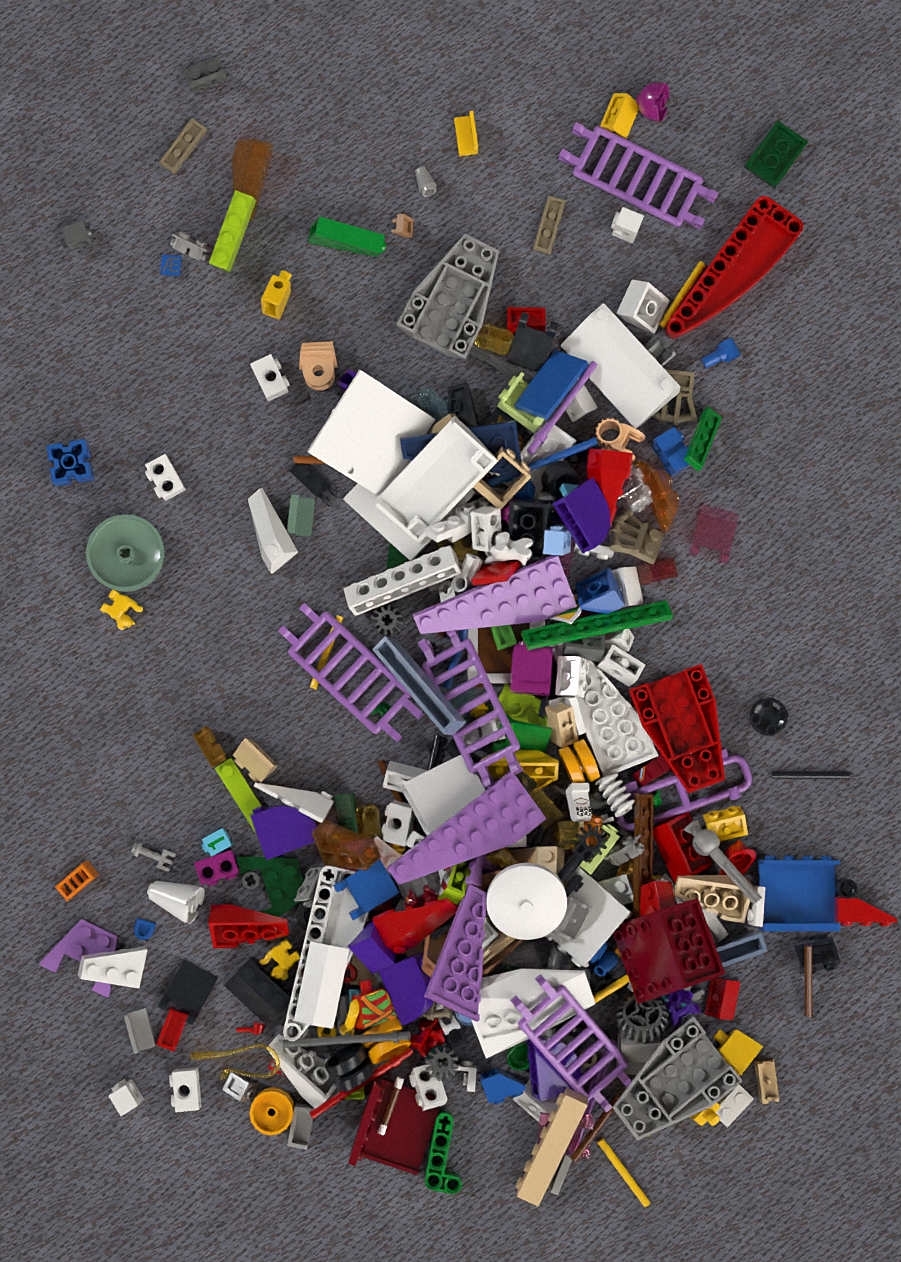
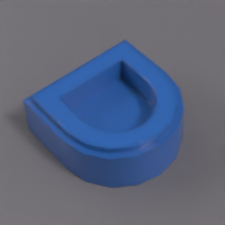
M137 918L134 926L135 936L140 940L149 939L153 935L157 923Z

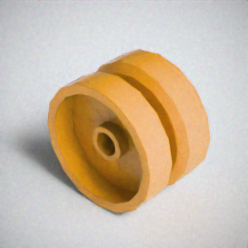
M584 739L574 743L573 747L576 756L568 746L558 750L571 783H585L583 772L590 782L600 778L595 758Z
M393 1018L372 1027L364 1034L392 1033L394 1030L401 1032L403 1027L398 1018ZM399 1040L398 1043L382 1041L362 1044L364 1048L370 1049L368 1056L372 1064H379L389 1060V1057L392 1055H397L407 1049L411 1042L410 1040Z
M275 1086L260 1091L253 1100L249 1112L251 1123L255 1129L266 1135H276L286 1130L292 1121L295 1108L292 1096L283 1088ZM271 1108L274 1109L275 1114L273 1113V1111L269 1112L268 1110Z

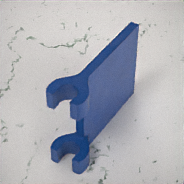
M380 858L333 885L337 893L347 887L357 903L358 908L349 912L353 921L399 893Z

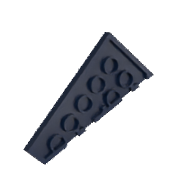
M515 420L468 427L493 455L501 447L506 450L509 448L516 454L515 458L522 462ZM439 432L400 438L403 459L413 460ZM503 456L489 470V472L517 477L522 474Z

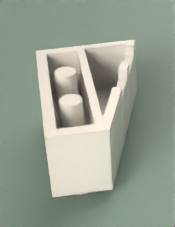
M145 946L119 951L82 955L78 976L84 980L139 988L148 949Z

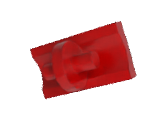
M438 1018L430 1021L422 1020L419 1025L421 1035H412L410 1038L412 1048L418 1049L423 1057L428 1055L431 1048H434L436 1045L442 1046L445 1042L444 1031L438 1025Z

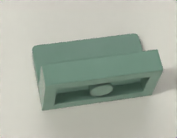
M291 495L287 528L288 535L311 537L315 506L314 499Z

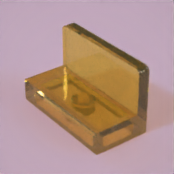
M538 786L528 793L546 818L540 823L544 829H547L556 820H560L564 816Z
M507 847L489 852L486 856V859L500 870L520 863L513 857V852Z

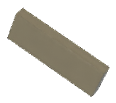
M191 118L159 161V165L175 175L208 129Z
M548 195L533 251L551 255L566 200Z

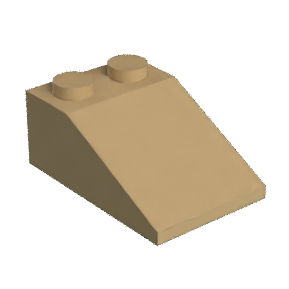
M245 738L233 755L236 758L234 762L242 769L246 767L250 771L248 775L255 782L258 780L263 782L279 766L250 738Z
M550 846L508 851V867L519 863H535L550 869L557 875L564 866V849Z

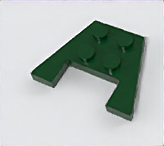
M236 857L241 874L261 869L272 908L259 912L279 917L300 902L294 901L298 894V889L304 882L298 858L274 857L266 860L265 857Z

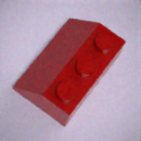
M689 811L653 827V838L674 883H676L678 876H694L713 864L709 855L703 856L695 851L692 843L694 836L684 831L693 821Z

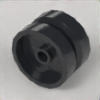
M354 1043L344 1047L333 1054L325 1063L326 1071L331 1077H334L333 1083L340 1092L348 1091L361 1085L376 1070L370 1058H366L367 1051L361 1043Z

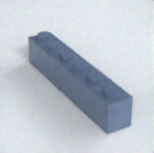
M385 636L372 649L443 734L454 735L466 723L464 718L396 638Z
M753 932L715 945L723 967L768 952L760 932Z

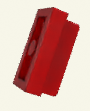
M720 977L711 979L704 1015L717 1019L733 1020L740 982Z

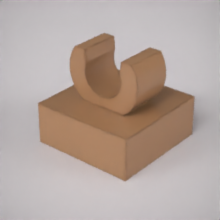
M397 214V219L392 220V223L396 224V229H392L391 232L404 238H412L414 219L405 214Z

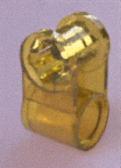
M488 323L483 324L479 335L475 339V344L479 348L493 351L499 355L508 354L514 338L513 333Z
M374 805L359 806L355 814L358 826L357 836L360 843L372 842L375 837L382 839L378 808Z

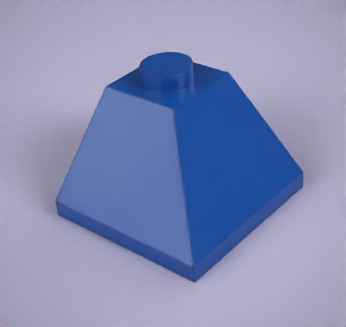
M610 567L576 583L581 610L609 614L625 606L623 595Z

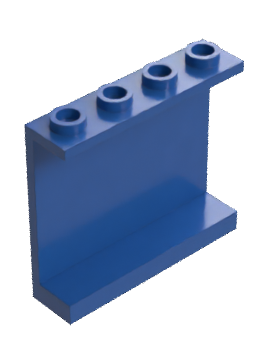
M765 856V859H758V886L765 887L763 927L758 926V930L840 931V923L835 922V864H840V860H834L833 856H821V859H814V856H802V859H795V856H783V859H776V856Z

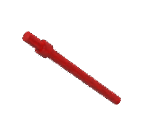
M408 1047L399 1054L389 1057L390 1060L376 1068L373 1075L361 1085L348 1091L339 1092L310 1111L311 1117L313 1119L392 1067L396 1068L402 1064L401 1061L414 1054V1052Z

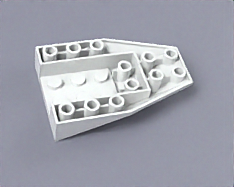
M518 969L482 978L479 992L481 1003H479L478 1009L480 1019L477 1022L472 1020L485 1057H491L529 1039L518 1026V1021L524 1016L510 1000L517 995L529 1011L532 1010L548 996L535 980L540 974L553 989H556L559 985H564L584 1010L594 1005L595 1000L585 971ZM560 995L528 1023L531 1029L537 1028L566 1002L564 997ZM573 1008L569 1009L548 1029L569 1019L577 1013Z

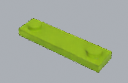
M230 758L217 766L215 770L254 830L249 814L253 813V809L262 805L233 759Z

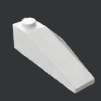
M260 488L248 498L261 556L272 574L297 554L298 551L263 488Z
M255 783L254 787L277 799H281L282 802L289 806L298 808L303 814L321 823L325 821L335 802L331 800L332 795L324 791L320 794L313 791L263 783Z
M278 1034L268 1045L267 1050L299 1094L312 1107H318L336 1089L333 1083L334 1077H331L325 1069V1063L328 1059L324 1060L316 1056L315 1052L311 1050L308 1052L300 1047L284 1048L283 1040L287 1039Z

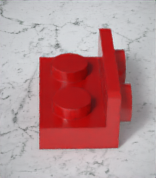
M507 307V337L515 336L522 312L529 314L526 326L541 331L546 330L545 308Z

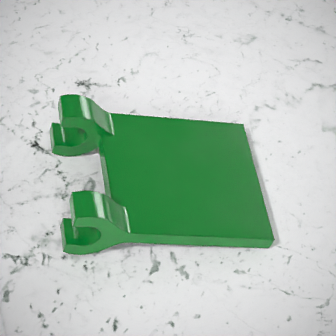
M506 715L520 744L518 750H539L543 753L545 752L552 732L551 727L516 721ZM506 736L505 740L492 742V751L496 752L511 745L508 737Z

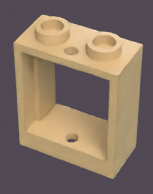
M503 447L494 456L498 461L503 456L522 474L502 496L486 484L482 478L473 486L500 510L532 477L529 465L524 461L519 462L512 450L509 448L506 450Z

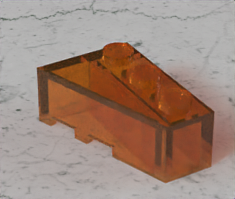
M325 820L311 832L326 866L367 871L381 858L374 840L328 820Z

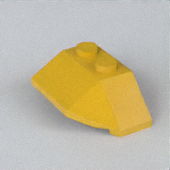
M517 750L514 752L523 772L537 782V787L532 791H538L558 779V760L539 750ZM506 757L487 766L495 782L510 771Z

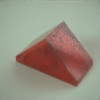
M674 558L656 561L653 565L649 563L637 567L641 585L679 577Z

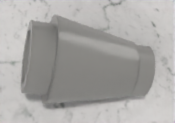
M426 167L416 169L419 193L424 197L435 194L437 184L426 170Z

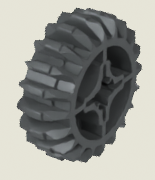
M633 993L630 998L625 996L624 1001H620L615 1016L617 1028L621 1029L622 1035L627 1034L628 1040L634 1038L635 1043L638 1040H642L643 1044L646 1042V1039L651 1043L654 1038L659 1039L660 1034H664L669 1019L667 1008L663 1006L662 1000L657 1001V998L637 1004ZM657 1019V1021H656L655 1023H653L652 1025H649L650 1023L653 1022V1020Z

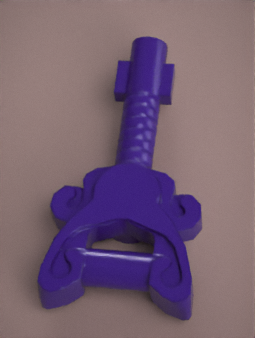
M681 989L669 994L665 1006L667 1009H670L673 1026L680 1025L682 1017L689 1013H700L699 1006L691 999L693 997L692 991ZM681 1003H686V1007L678 1010Z

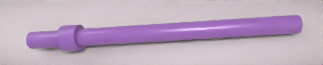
M591 361L542 430H538L535 434L534 441L527 449L530 454L533 455L539 445L546 441L548 438L547 434L598 366L596 362Z

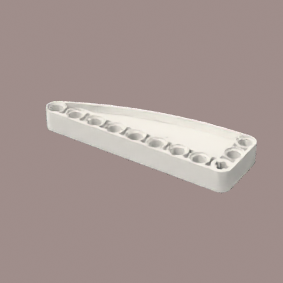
M326 866L320 872L283 1030L284 1037L289 1041H295L300 1038L310 1026V1024L294 1021L295 1015L293 1014V1008L298 1003L299 995L297 990L302 984V969L306 965V951L310 946V941L348 948L347 946L364 929L370 911L354 921L350 917L349 912L358 908V905L349 889L346 887L337 893L333 887L334 884L343 880L346 874H354L355 871ZM329 869L334 874V878H330V881L327 880V876H324L325 872H328ZM324 888L330 892V897L327 900H323L320 897V892ZM318 908H322L326 912L323 919H318L315 915ZM315 927L321 931V936L318 939L311 936V930ZM349 950L346 968L354 954L351 950ZM290 1026L297 1027V1036H290L288 1033Z

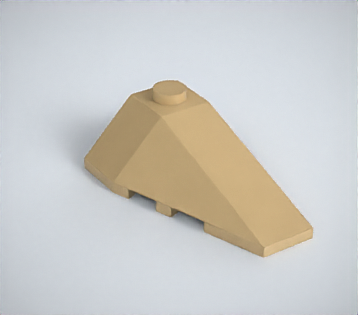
M728 875L677 877L674 889L675 896L685 901L698 898L701 907L705 911L712 912L726 921L745 922L750 900ZM744 877L751 884L748 877Z

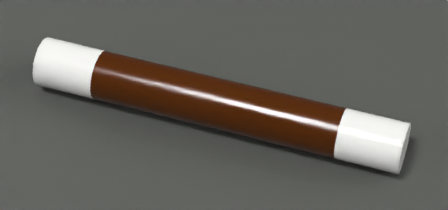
M397 1076L377 1131L378 1134L384 1135L404 1082L402 1077Z

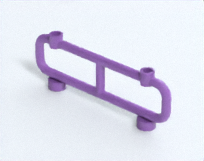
M725 748L722 749L723 766L732 762H737L740 765L744 776V782L740 785L727 788L693 802H690L685 788L676 775L638 788L636 781L623 784L621 787L626 786L627 789L623 793H630L631 795L627 799L630 800L635 797V793L646 794L668 785L676 784L683 805L654 815L653 824L727 797L730 800L740 798V793L747 790L751 785L752 776L746 760L740 755H728ZM623 815L616 817L622 829L634 831V823H627Z

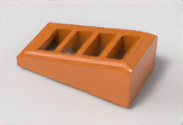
M86 860L57 884L55 888L68 902L94 880L99 873ZM77 873L85 881L84 883H82L81 880L77 877ZM71 878L77 884L78 888H76L70 881ZM65 883H66V884L68 885V887L73 891L71 894H70L69 891L65 888V886H64Z

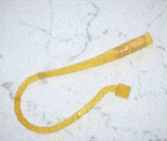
M262 1043L231 1050L190 1053L191 1060L214 1059L261 1047L267 1049L275 1057L276 1067L270 1073H250L235 1068L223 1069L220 1073L219 1078L221 1080H226L230 1074L229 1072L248 1077L267 1078L275 1075L280 1066L279 1056L275 1050Z

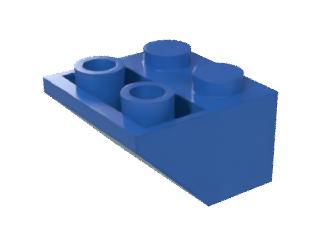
M500 1068L480 1074L481 1083L489 1103L499 1104L505 1101V1097L511 1095L513 1098L518 1097L526 1090L523 1079Z

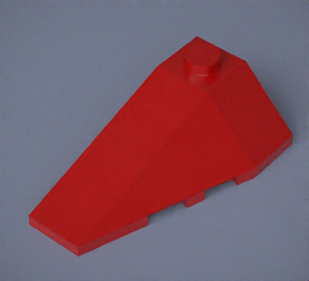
M589 449L587 463L588 480L593 478L604 495L610 512L611 526L617 510L616 502L619 495L622 496L624 491L622 489L625 478H629L633 453Z
M445 898L426 902L423 907L413 908V906H407L406 910L396 912L395 909L388 910L373 917V923L385 947L396 954H401L415 947L456 914L459 906Z
M211 905L208 924L213 948H235L244 942L253 944L257 939L264 938L270 940L289 935L287 919L234 905Z

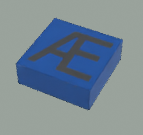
M162 255L160 274L180 276L182 257Z

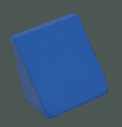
M529 479L512 498H519L521 500L534 499L536 487Z

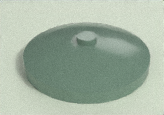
M128 514L116 515L100 523L90 535L86 547V559L93 576L107 588L120 592L136 591L150 584L160 573L165 558L164 544L156 528L147 520Z

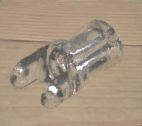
M552 939L548 951L549 958L547 965L544 967L545 970H560L562 959L566 956L562 951L556 950V941Z

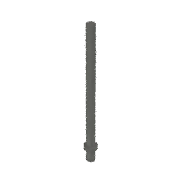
M394 1030L392 1033L304 1038L295 1041L283 1040V1047L382 1041L398 1043L399 1040H410L411 1036L410 1032Z

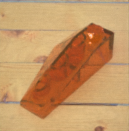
M256 139L237 140L232 156L233 191L235 192L236 190L247 194L256 200L250 222L254 221L274 152L272 144Z

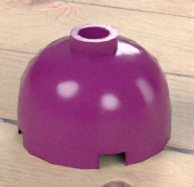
M652 82L642 89L641 94L637 95L636 104L639 105L641 114L648 120H664L668 107H664L666 99L669 100L670 96L668 84Z

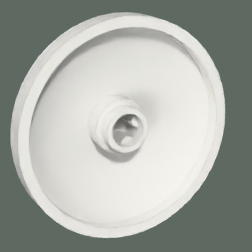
M519 863L509 866L495 876L488 888L487 911L489 917L501 932L510 937L522 940L543 937L556 929L565 916L567 897L564 885L553 871L542 865Z

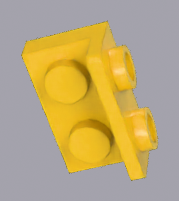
M731 806L720 811H710L708 814L703 815L706 828L713 830L718 835L720 841L748 835L745 814L740 806Z

